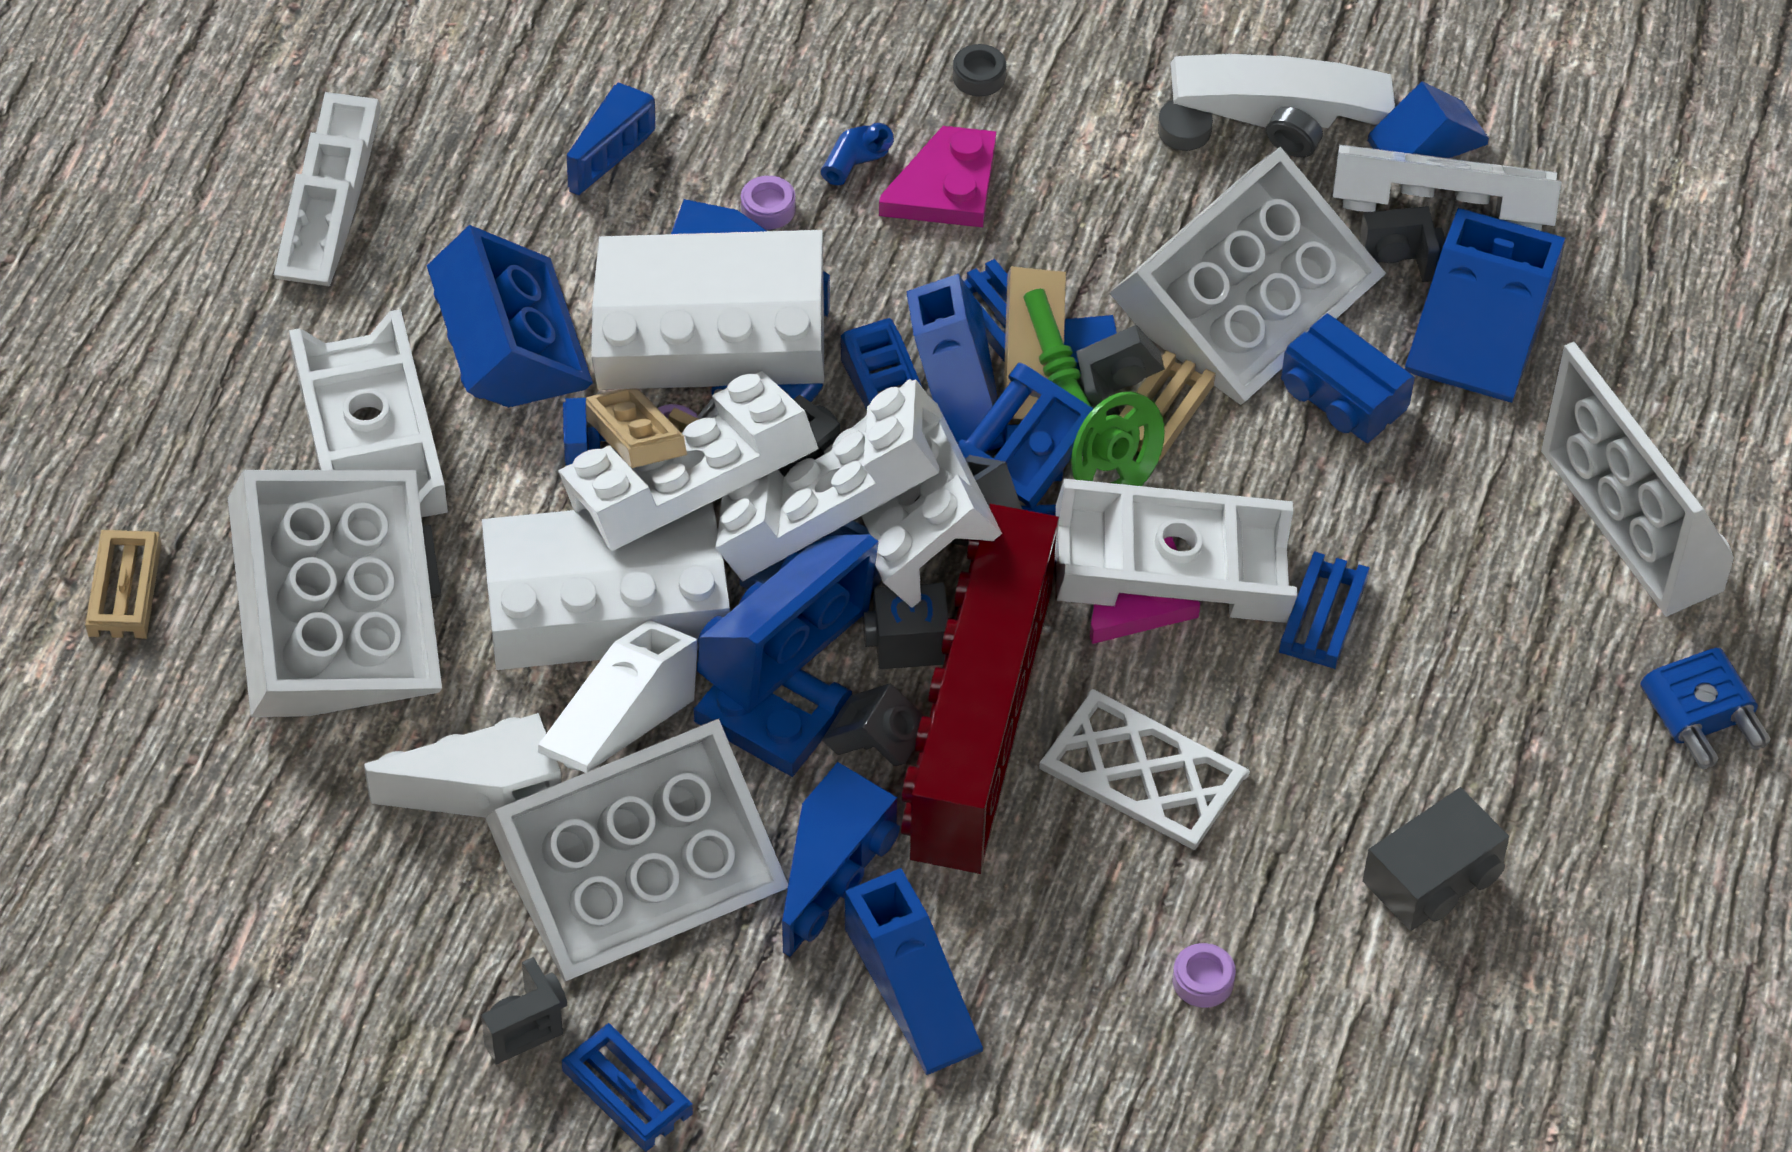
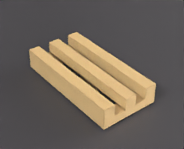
M1167 350L1162 355L1165 370L1147 377L1136 391V393L1152 400L1169 376L1172 377L1155 402L1163 417L1185 384L1192 387L1164 426V444L1159 462L1213 388L1216 374L1208 369H1205L1202 374L1196 372V364L1189 360H1185L1181 365L1175 362L1176 354ZM1126 405L1119 416L1124 418L1134 407ZM1144 425L1139 427L1140 440L1138 452L1141 451L1143 445Z
M101 530L85 624L88 637H100L101 631H110L111 638H123L124 631L134 632L135 638L147 639L162 545L159 532ZM115 545H124L113 615L104 614ZM138 546H145L134 615H127Z

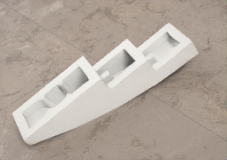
M1247 54L1175 56L1170 63L1174 104L1266 128L1274 112L1280 107L1300 109L1312 116L1324 128H1329L1338 115L1377 126L1395 108L1391 74L1342 63L1289 56Z
M325 92L316 133H310L302 174L296 173L274 272L275 279L330 286L344 249L368 166L381 111L378 99Z

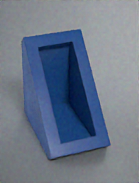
M1421 81L1368 134L1367 141L1373 149L1452 158L1488 145L1489 137L1462 100Z

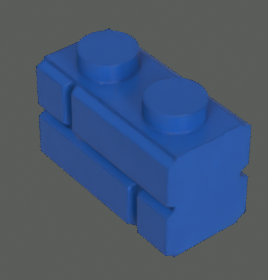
M1328 313L1314 323L1307 333H1302L1287 346L1284 352L1281 380L1284 381L1286 389L1294 398L1303 402L1309 400L1326 413L1328 420L1338 431L1342 433L1352 432L1367 444L1379 435L1387 424L1393 423L1407 411L1415 379L1413 375Z

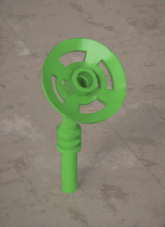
M1040 288L1027 292L1023 298L1043 352L1039 356L1040 364L1045 365L1043 367L1044 375L1049 377L1050 381L1092 407L1077 382L1081 375L1079 370L1075 368L1076 360L1070 357L1073 353L1071 347L1064 345L1045 290ZM1128 391L1114 394L1100 402L1085 418L1076 435L1071 459L1074 479L1093 481L1096 469L1101 471L1116 469L1120 478L1111 483L1142 486L1154 471L1164 444V422L1157 405L1142 394ZM1119 405L1134 407L1124 418L1119 415L1106 416V411ZM1144 425L1143 445L1138 458L1134 461L1132 459L1137 452L1140 440L1139 427Z

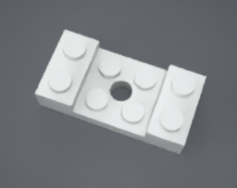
M1339 144L1333 198L1343 199V208L1374 212L1376 211L1377 203L1388 205L1391 183L1401 184L1400 188L1403 194L1420 197H1434L1435 188L1455 191L1456 200L1475 204H1489L1490 195L1498 196L1496 210L1499 219L1541 231L1542 225L1555 226L1561 181L1556 180L1557 172Z
M401 309L389 311L370 335L324 343L301 328L289 330L294 364L303 402H305L320 470H416L421 518L448 513L445 484ZM364 407H373L381 411L376 418L371 420H359L352 416L357 410Z
M763 371L756 374H745L732 380L726 389L712 395L719 415L713 418L698 419L686 426L682 434L685 438L687 455L631 468L609 445L603 449H592L583 452L574 459L572 464L558 470L573 509L576 512L584 509L590 512L607 547L614 551L818 450L819 448L805 410Z
M916 379L899 389L898 387L885 389L867 406L866 429L864 433L861 431L850 433L832 451L815 460L808 458L797 463L785 477H783L779 470H776L723 496L716 549L743 582L783 560L788 555H792L939 473V465L922 430L941 420L942 413Z
M909 379V380H908L907 382H905L902 386H904V385L910 383L912 380ZM931 398V400L934 402V404H935V405L937 406V408L940 410L938 404ZM943 414L941 420L922 430L939 465V473L862 515L869 534L879 541L875 565L883 583L911 608L921 601L919 568L955 538L994 541L1002 534ZM866 416L852 428L839 434L834 443L824 450V453L832 451L850 433L856 431L864 433L866 429Z
M1064 479L1056 503V516H1059L1056 552L1057 601L1115 606L1118 594L1126 593L1228 603L1231 618L1287 623L1297 598V587L1289 586L1287 559L1293 501ZM1180 537L1192 549L1183 552L1173 550L1165 543L1164 538Z

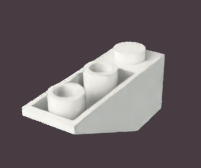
M649 619L615 641L539 743L538 753L557 760L570 769L586 773L693 702L698 639Z
M539 713L523 718H507L492 727L465 735H449L434 744L410 751L390 752L378 760L364 764L371 804L484 818L495 809L561 783V772L557 760L538 753V745L546 735Z

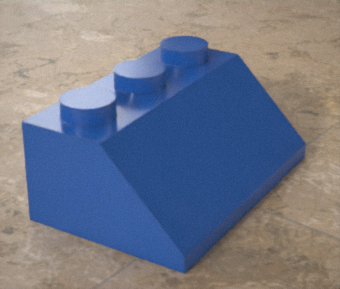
M468 225L427 264L434 287V297L440 306L448 331L447 338L456 356L461 372V382L468 393L476 398L486 399L510 408L583 391L593 384L550 257Z
M870 534L826 535L810 544L806 549H801L792 555H788L779 571L765 583L756 582L742 596L739 605L724 617L720 615L714 617L705 625L698 637L697 672L750 713L861 618L863 612L869 611L879 541Z

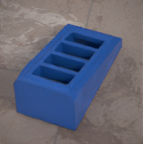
M619 82L612 87L566 155L569 192L580 195L652 134L656 128L655 99L652 95Z
M891 318L845 331L841 335V361L866 410L879 391L898 385L902 386L909 379L912 381L916 379L921 385L902 337ZM885 366H892V368L883 371H879L873 374L869 373V371H873Z

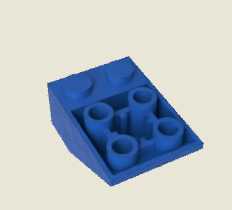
M1458 208L1439 257L1405 364V370L1413 375L1513 403L1557 281L1565 238Z

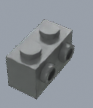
M1460 787L1369 848L1362 881L1412 931L1428 919L1436 922L1444 918L1453 910L1459 898L1476 887L1478 890H1483L1493 884L1505 869L1504 858L1510 836Z

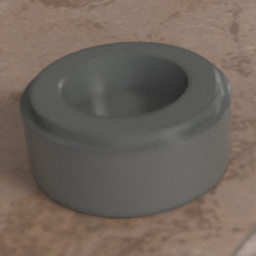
M973 44L966 46L954 57L953 81L959 90L968 95L988 96L994 94L1005 83L1006 59L998 49L989 45Z
M1171 100L1161 108L1159 113V137L1166 145L1177 150L1190 151L1204 146L1211 137L1212 113L1174 104V101Z
M1294 107L1278 108L1266 126V133L1271 143L1276 148L1281 147L1287 155L1293 157L1311 156L1323 137V131L1319 123L1306 112Z

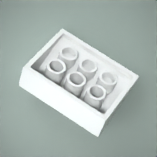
M1279 147L1245 173L1109 293L1149 339L1164 350L1176 354V358L1182 363L1185 360L1195 363L1196 372L1202 374L1205 369L1216 373L1214 386L1241 405L1282 369L1284 352L1291 342L1302 333H1307L1310 327L1326 313L1337 319L1379 281L1386 272L1285 151Z
M797 230L599 236L592 304L591 351L598 390L726 386L739 376L756 374L760 371H763L777 385L824 383L823 231Z
M1572 342L1564 345L1541 452L1666 617L1723 592L1734 559L1727 540L1719 534L1704 508L1577 344Z
M243 470L228 497L251 717L313 716L439 693L442 689L416 470Z
M713 502L614 551L607 547L587 509L580 512L570 510L482 519L496 670L601 660L615 641L649 619L698 639L702 629L711 619L719 615L724 617L730 612L723 556L716 549L718 528Z
M719 719L495 809L485 817L507 872L564 982L788 888V882Z

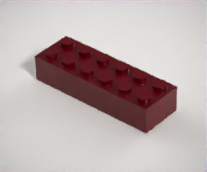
M991 503L989 508L1002 534L994 541L969 540L967 559H970L971 563L969 571H961L958 579L954 603L955 606L959 607L956 620L948 619L942 643V654H946L943 668L935 667L929 691V702L933 703L930 717L922 716L915 746V751L920 752L917 766L909 765L902 792V802H906L902 819L901 834L910 836V860L981 874L1054 587L1059 516Z

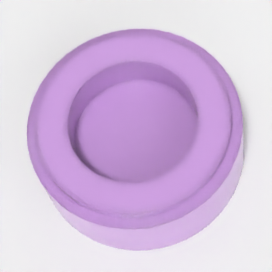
M760 176L750 180L743 187L741 192V213L765 230L783 227L794 217L796 209L795 191L786 180L776 176Z
M1208 943L1191 945L1182 950L1175 960L1172 978L1174 990L1183 1001L1192 1006L1201 1008L1217 1006L1223 1003L1232 993L1236 974L1235 964L1231 956L1216 945Z

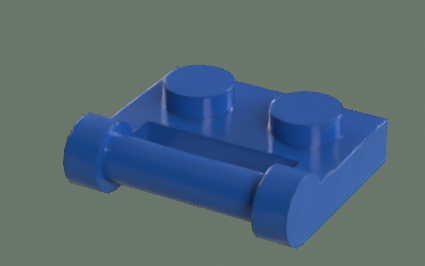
M1018 362L1008 375L1011 381L968 440L960 439L957 444L964 458L973 455L1005 461L1019 501L1034 509L1072 458V449L1076 435L1083 421L1094 408L1027 365ZM1028 396L1037 397L1036 403L994 458L987 455L986 452Z
M800 669L782 686L818 705L812 714L805 712L773 693L748 713L741 705L713 685L695 706L694 722L702 726L719 719L729 742L793 777L821 743L839 711L852 695V691L837 682L828 685Z

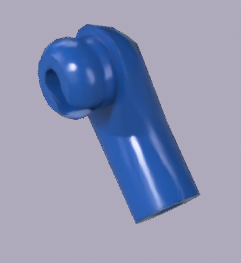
M874 123L870 126H860L844 131L837 139L821 169L822 177L832 185L844 184L854 165L878 160L888 153L889 148L894 142L892 130L884 123Z

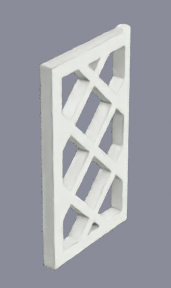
M1094 689L1088 692L1085 701L1042 758L1039 769L1193 850H1196L1243 780L1247 779L1250 773L1249 769ZM1099 707L1124 720L1125 726L1093 732L1089 719ZM1153 735L1178 748L1179 755L1147 760L1140 737ZM1130 739L1136 763L1104 768L1097 745ZM1087 747L1094 771L1081 773L1059 760L1066 751ZM1207 763L1229 776L1223 785L1202 789L1195 765ZM1184 767L1191 791L1159 797L1152 773ZM1141 775L1148 799L1135 801L1110 788L1108 781ZM1195 804L1200 818L1192 830L1165 817L1163 810Z

